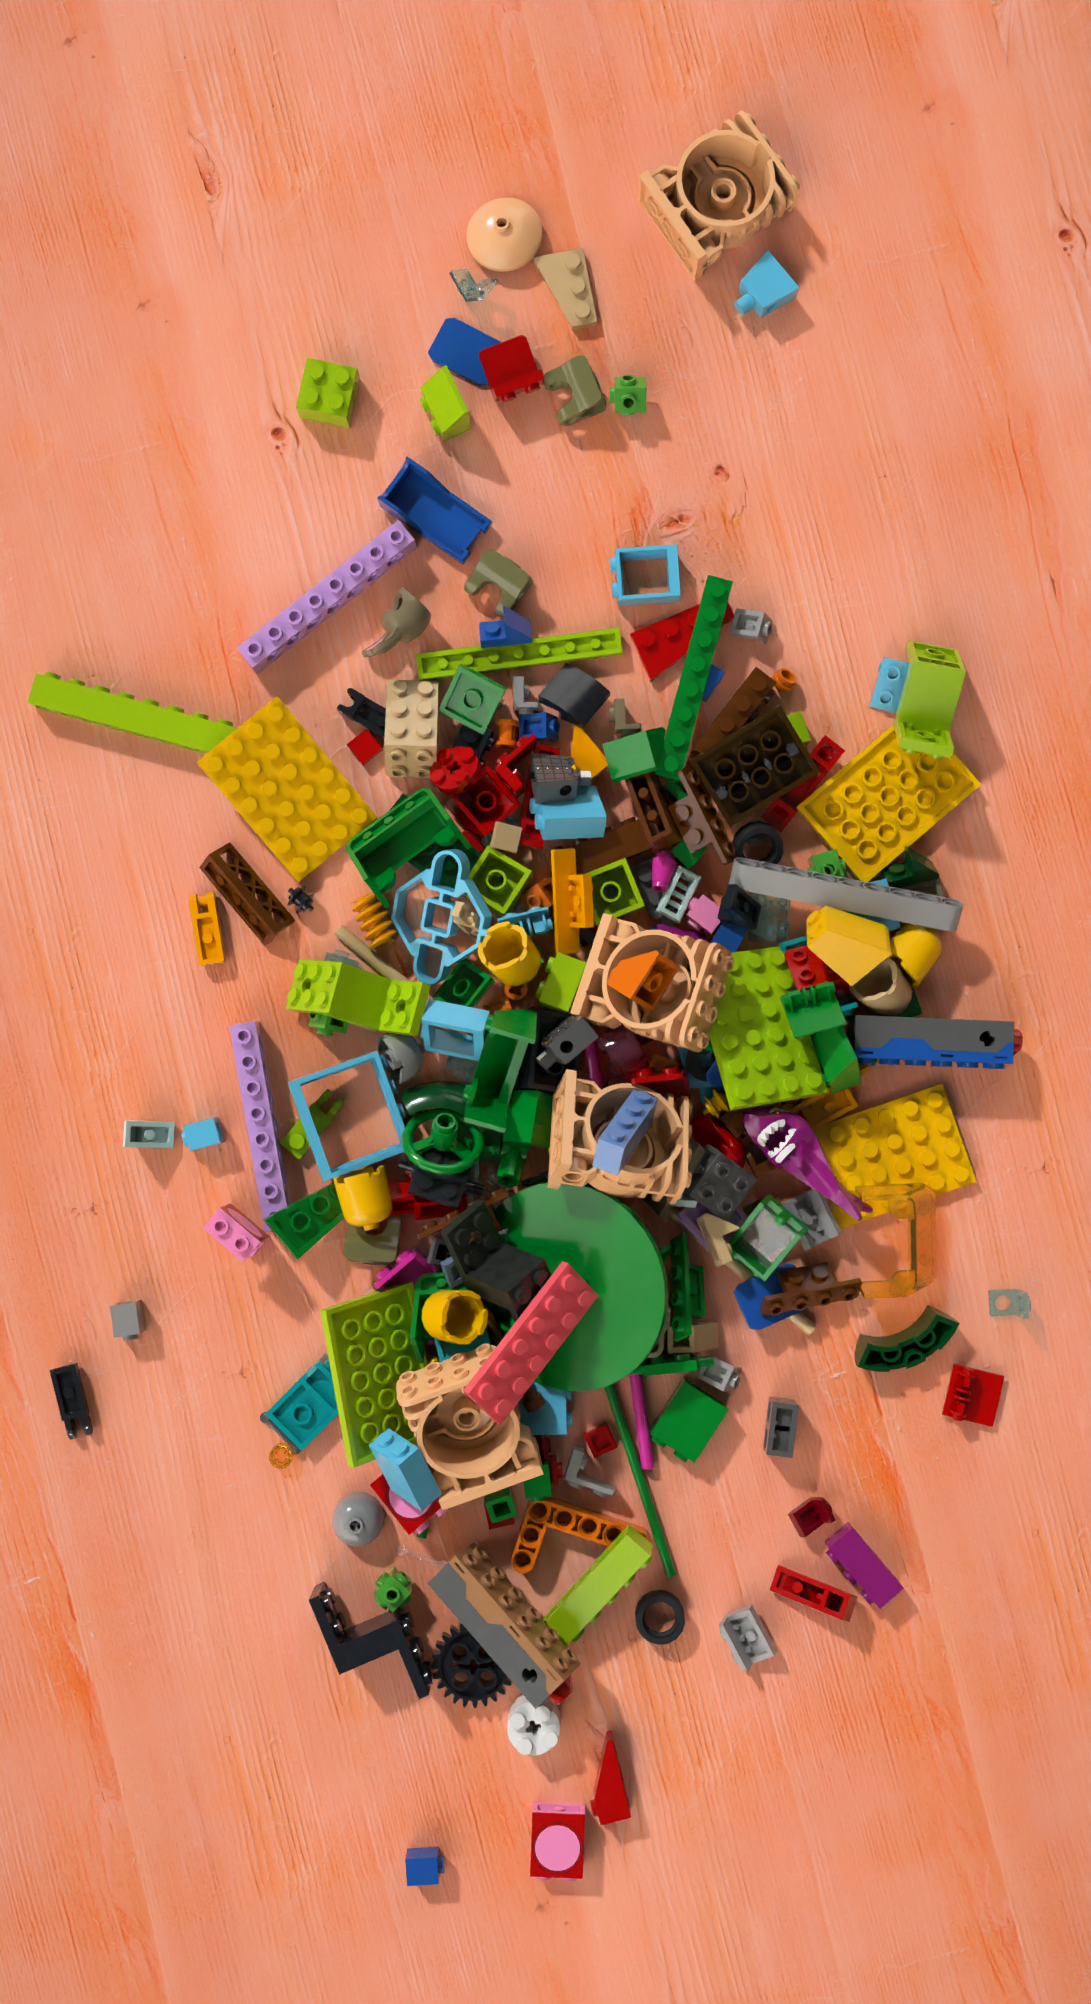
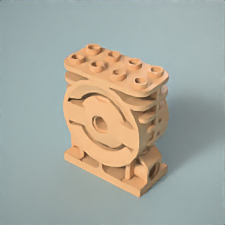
M739 111L735 115L734 121L726 120L721 130L714 129L696 139L686 149L677 167L663 164L652 173L646 170L639 175L637 201L694 281L703 276V270L721 258L722 249L738 247L748 242L760 231L762 226L764 228L768 227L772 219L779 220L785 210L790 212L796 207L799 196L798 190L800 189L797 178L794 175L790 176L785 168L782 157L773 152L767 136L759 132L752 115L744 111ZM688 175L696 184L693 197L694 207L689 201L692 183L687 179ZM749 183L752 186L755 197L754 208L752 210V214L748 213V209L751 202V188ZM725 194L728 198L721 199L717 195Z
M603 913L570 1013L583 1017L585 1021L592 1025L615 1029L623 1024L638 1035L655 1039L665 1044H673L680 1048H687L694 1052H700L709 1043V1031L712 1023L717 1018V1007L720 998L725 993V982L728 973L733 969L734 958L731 952L719 943H709L702 939L695 940L690 936L682 937L663 930H645L636 923L620 920L612 915ZM656 950L679 965L680 968L652 1012L641 1006L645 1011L643 1015L638 1003L606 983L609 980L611 971L621 960ZM689 963H690L691 972L687 969Z
M566 1069L553 1095L548 1188L558 1190L561 1183L579 1187L589 1183L595 1189L614 1197H638L644 1199L647 1193H651L653 1201L659 1202L663 1196H667V1203L675 1204L677 1200L682 1198L684 1189L689 1188L692 1178L691 1172H688V1164L692 1156V1149L688 1148V1141L692 1135V1126L689 1125L692 1102H689L687 1096H681L677 1102H674V1096L671 1093H666L663 1097L650 1088L631 1083L615 1084L601 1090L594 1081L578 1079L577 1071ZM633 1089L647 1092L650 1096L658 1098L652 1125L619 1175L617 1176L593 1167L592 1164L598 1139ZM606 1114H610V1121L606 1122ZM604 1123L597 1131L595 1137H593L592 1131L598 1125ZM652 1148H653V1156H654V1157H653L652 1166H651V1168H646V1169H645V1167L647 1166V1164L649 1163V1161H650V1159H651V1156H652Z
M482 1344L475 1350L457 1353L450 1359L441 1362H432L425 1368L414 1372L407 1371L399 1377L396 1383L398 1403L402 1406L405 1419L408 1420V1426L414 1432L418 1447L424 1459L430 1465V1471L442 1493L439 1496L442 1510L544 1474L537 1440L533 1437L529 1426L520 1424L519 1404L517 1403L504 1422L499 1425L496 1422L494 1423L463 1392L464 1388L496 1348L494 1345ZM470 1411V1413L463 1414L462 1412Z

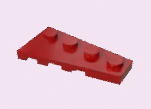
M728 602L721 628L734 619V614ZM700 604L630 633L632 642L650 682L687 654Z

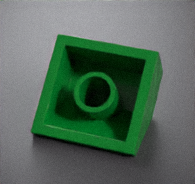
M843 1027L817 1033L812 1038V1042L822 1071L821 1078L825 1081V1085L829 1087L831 1094L833 1095L861 1084L858 1059Z

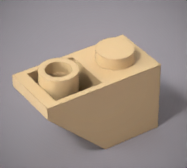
M717 1321L692 1322V1335L680 1341H674L672 1322L669 1323V1327L666 1330V1350L668 1353H695L718 1348Z

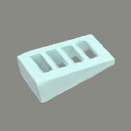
M678 865L667 891L662 894L656 912L676 923H680L702 877ZM679 878L687 881V886L678 882ZM675 886L684 890V894L682 895L675 891ZM673 895L680 899V904L669 899L670 896ZM669 904L677 908V912L674 913L666 909V905Z

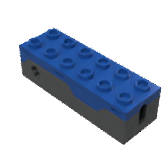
M854 1015L849 1016L847 1022V1038L858 1059V1063L873 1064V1059H879V1064L900 1065V1060H905V1065L926 1066V1061H931V1066L952 1067V1062H957V1067L978 1068V1064L983 1063V1068L1005 1069V1064H1013V1056L1021 1050L1023 1044L1022 1032L1014 1029L1013 1021Z

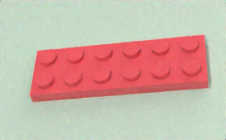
M562 1261L464 1388L463 1392L494 1422L501 1425L599 1295L569 1263Z

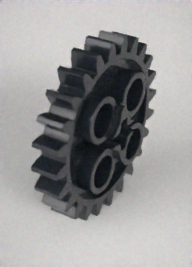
M461 1622L460 1629L451 1625V1635L443 1632L442 1639L444 1642L437 1640L436 1647L439 1650L433 1651L432 1657L437 1660L432 1662L431 1668L438 1669L434 1672L433 1679H441L438 1682L437 1688L446 1687L444 1697L453 1694L454 1704L460 1698L463 1699V1707H466L468 1701H472L474 1708H477L478 1701L480 1700L484 1706H487L489 1697L496 1702L497 1692L505 1695L506 1689L504 1685L511 1686L512 1681L497 1664L490 1663L493 1659L489 1654H484L480 1651L481 1645ZM456 1646H463L466 1648L467 1653L458 1655L453 1649ZM471 1659L476 1660L477 1667H472ZM451 1662H454V1663H456L457 1665H456V1666H452V1665H451ZM489 1671L493 1673L494 1678L484 1680L481 1674ZM459 1672L465 1673L468 1679L466 1681H458L455 1678V1674Z

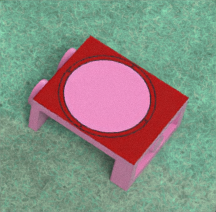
M231 1203L220 1207L203 1227L204 1230L242 1262L249 1255L253 1257L270 1237Z
M383 1474L370 1484L408 1535L415 1531L420 1534L431 1525L428 1520L436 1514L440 1517L448 1510H442L438 1497L423 1511H420L394 1493Z
M533 1802L530 1877H535L538 1880L562 1878L565 1881H575L583 1879L585 1804Z

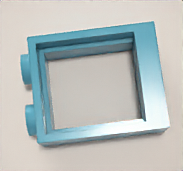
M677 544L615 549V557H610L611 573H616V582L612 583V596L618 599V606L679 602L681 593ZM666 558L668 592L624 595L622 561Z
M429 999L421 1021L420 1038L424 1040L425 1051L478 1061L488 1032L484 1030L490 1011ZM435 1026L473 1033V1036L436 1029Z

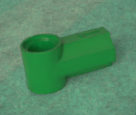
M503 1142L500 1155L501 1163L496 1180L502 1187L511 1189L514 1186H518L522 1167L525 1165L528 1154V1145Z

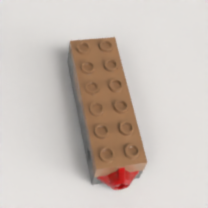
M473 1542L456 1554L427 1583L535 1709L548 1698L555 1705H560L573 1692L571 1673L581 1664L577 1660L575 1652L562 1643L558 1633L552 1627H548L541 1619L539 1611L527 1603L523 1598L522 1592L506 1579L504 1571L492 1563L488 1558L487 1552L481 1546Z

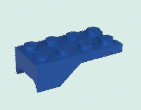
M408 456L388 488L377 498L382 509L462 565L470 556L468 549L481 532L486 534L493 524L490 519L451 493L428 470Z

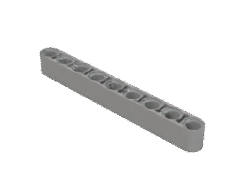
M747 858L734 859L729 884H737L744 891L819 906L826 905L839 910L946 931L957 930L964 906L960 901L951 898Z

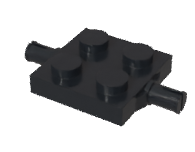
M434 1147L421 1152L420 1155L427 1161L437 1164H453L462 1161L454 1152L439 1151ZM401 1157L397 1168L412 1172V1181L408 1194L458 1210L461 1198L465 1195L466 1191L482 1196L485 1185L470 1181L472 1167L456 1174L437 1175L424 1171L411 1161Z

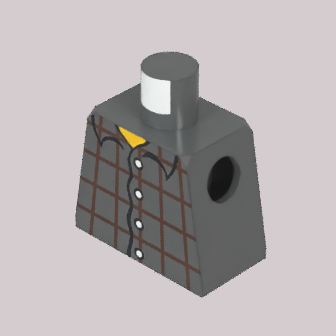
M539 753L531 754L529 776L535 804L571 801L576 798L578 786H591V771H577L572 757Z
M569 1014L541 1041L546 1050L536 1060L545 1070L549 1069L556 1061L566 1065L599 1036L583 1017Z

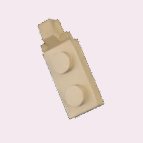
M456 901L454 909L450 914L454 918L453 922L476 942L481 918L478 914L471 912L470 905Z

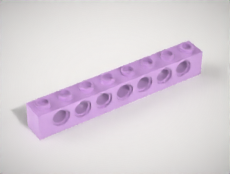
M397 520L239 645L237 649L254 671L259 674L417 548L415 539L402 523Z
M253 1021L230 1025L229 1027L262 1219L289 1206L291 1200L260 1022ZM263 1221L264 1231H272Z

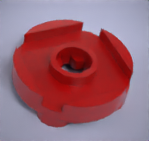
M470 747L443 748L437 753V762H433L431 766L430 779L443 794H460L465 791L464 787L470 782L472 786L477 782L481 775L482 765L476 753ZM458 767L460 768L456 770L454 774H452V771Z

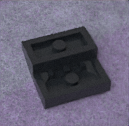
M565 663L541 691L538 699L539 703L561 712L562 720L584 728L610 697V691L584 671Z

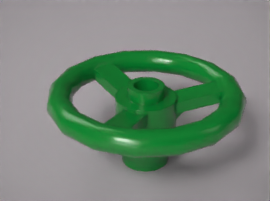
M433 1108L418 1113L407 1123L402 1133V1146L409 1160L420 1169L437 1175L456 1174L469 1169L479 1161L485 1148L484 1133H481L476 1125L463 1122L464 1115L445 1108ZM434 1119L432 1121L431 1136L413 1143L412 1136L416 1128L422 1123ZM458 1122L469 1128L474 1137L472 1152L457 1141ZM433 1147L439 1151L451 1150L462 1161L453 1164H437L427 1161L418 1153Z

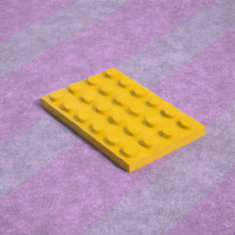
M278 696L274 697L196 762L297 882H300L377 818L375 813Z
M893 724L796 808L831 850L837 849L839 859L844 860L846 867L857 880L868 882L905 851V846L909 847L976 790L981 783L954 752L952 758L944 756L943 759H936L924 752L918 751L917 754H911L903 751L902 748H899Z
M937 1084L833 1120L814 1130L839 1182L849 1192L864 1200L873 1209L872 1213L861 1211L862 1220L857 1221L839 1205L825 1197L840 1229L977 1182L942 1084Z

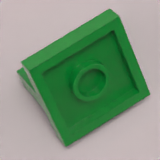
M461 663L438 711L484 735L494 715L501 709L505 701L502 698L507 688Z

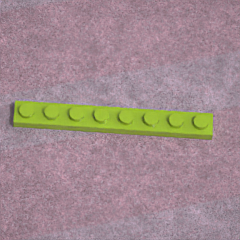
M617 627L534 638L532 643L490 648H481L480 645L416 654L419 680L427 681L454 677L461 663L478 673H488L622 655L623 651L620 629Z

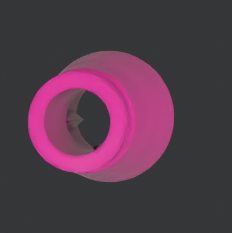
M658 852L652 859V889L656 892L663 893L667 891L677 867L676 857L671 853Z

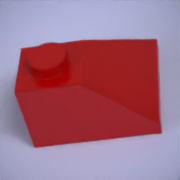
M488 765L481 771L479 779L473 786L470 782L464 787V792L451 796L444 803L460 824L483 838L494 829L495 822H502L522 805Z

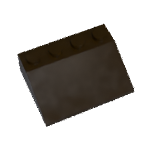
M780 704L689 760L729 827L820 773Z

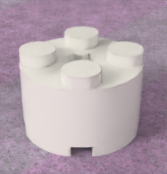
M523 1694L518 1696L512 1704L508 1713L507 1733L510 1742L520 1754L540 1755L549 1751L557 1744L560 1734V1713L557 1705L550 1698L545 1699L536 1709ZM530 1721H534L538 1725L533 1726Z

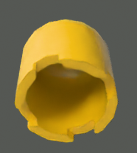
M508 921L497 923L486 931L487 936L483 939L482 944L481 942L478 944V956L481 962L497 979L506 985L519 986L532 980L538 973L541 965L540 954L523 927L513 925Z
M907 923L890 939L891 955L887 958L897 964L909 980L911 988H917L940 958L943 945L937 936L938 931L935 928Z
M379 1166L375 1172L373 1167L348 1172L349 1177L343 1180L341 1176L334 1177V1185L345 1220L352 1226H363L365 1231L380 1227L379 1222L385 1220L392 1210L384 1166Z
M440 1290L433 1293L425 1301L422 1308V1322L428 1334L438 1340L454 1344H470L478 1335L484 1333L488 1321V1311L484 1309L483 1303L480 1300L481 1297L473 1291Z

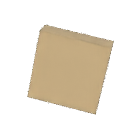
M495 822L490 847L517 853L522 828L502 822Z

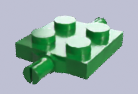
M661 1353L655 1358L647 1357L639 1367L628 1375L641 1374L652 1376L698 1371L699 1367L714 1366L713 1355L697 1357L693 1353H672L670 1355H662Z

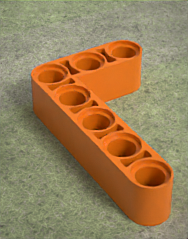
M547 1496V1500L533 1502L530 1498L512 1551L511 1564L515 1571L522 1574L528 1573L533 1569L546 1527L609 1546L616 1538L609 1537L607 1531L615 1527L622 1532L630 1524L650 1543L651 1540L649 1532L642 1526L554 1497ZM536 1503H542L547 1509L539 1514L534 1512L532 1507ZM567 1511L571 1514V1518L566 1522H562L557 1518L558 1513ZM587 1519H592L596 1523V1526L591 1530H586L582 1526V1523ZM529 1528H534L539 1534L531 1539L526 1537L524 1532ZM521 1553L529 1555L530 1561L520 1563L516 1557Z

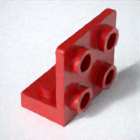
M531 734L529 737L526 735L521 737L515 743L516 749L508 755L506 752L495 762L497 765L494 768L495 774L516 798L524 793V778L514 766L534 749L535 744H537V737L534 734Z

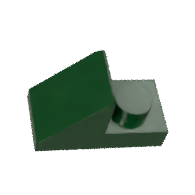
M907 846L904 847L906 863L893 864L881 870L882 878H887L888 885L895 888H902L939 878V873L932 861Z

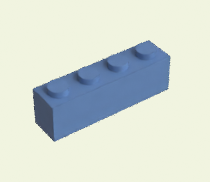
M633 1089L599 1137L592 1164L593 1167L617 1176L619 1175L652 1125L658 1098L650 1096L647 1092Z

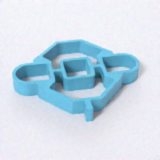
M449 849L437 853L433 858L431 868L426 869L398 888L395 894L391 919L410 954L415 956L413 962L415 976L420 982L429 985L444 981L449 976L452 965H456L478 951V944L480 942L482 944L483 939L487 936L486 931L491 926L492 914L473 879L468 878L470 872L469 859L464 852L458 849ZM447 855L454 857L458 863L455 889L440 884L443 863ZM423 881L426 888L439 892L440 896L426 899L420 927L423 931L431 933L432 938L424 936L416 939L403 914L407 892ZM468 894L481 919L476 944L460 954L455 945L443 941V938L455 936L458 933L459 927L453 922L454 918L450 915L447 930L433 926L432 922L436 904L450 908L451 914L455 906V902L451 901V896L458 898ZM428 946L443 951L439 974L436 978L431 977L425 969Z

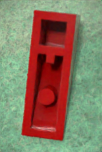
M780 1565L777 1566L770 1587V1591L847 1622H850L858 1596Z
M612 1731L606 1732L594 1786V1799L590 1800L593 1816L599 1817L600 1825L631 1818L630 1804Z

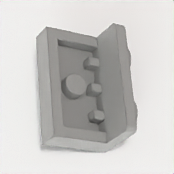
M811 1189L782 1203L787 1210L810 1228L800 1239L805 1251L841 1234V1230L827 1204L825 1196L816 1190Z
M752 1604L727 1613L720 1622L721 1637L728 1643L734 1661L739 1664L743 1672L748 1671L753 1663L775 1656L777 1649Z

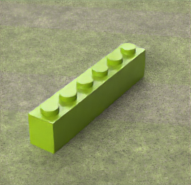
M629 1524L546 1613L542 1620L548 1627H552L558 1633L559 1639L566 1647L571 1641L577 1642L585 1631L583 1628L588 1623L593 1624L601 1615L600 1610L605 1605L610 1606L618 1596L617 1592L622 1586L627 1588L636 1576L634 1573L639 1568L645 1569L653 1558L651 1556L653 1544Z

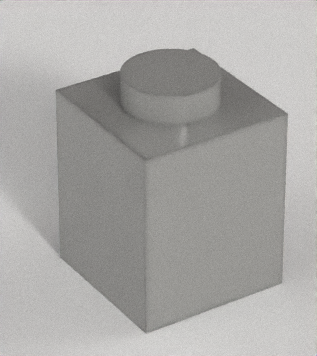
M142 1301L120 1302L110 1306L114 1338L122 1336L123 1341L139 1338L138 1334L145 1331Z

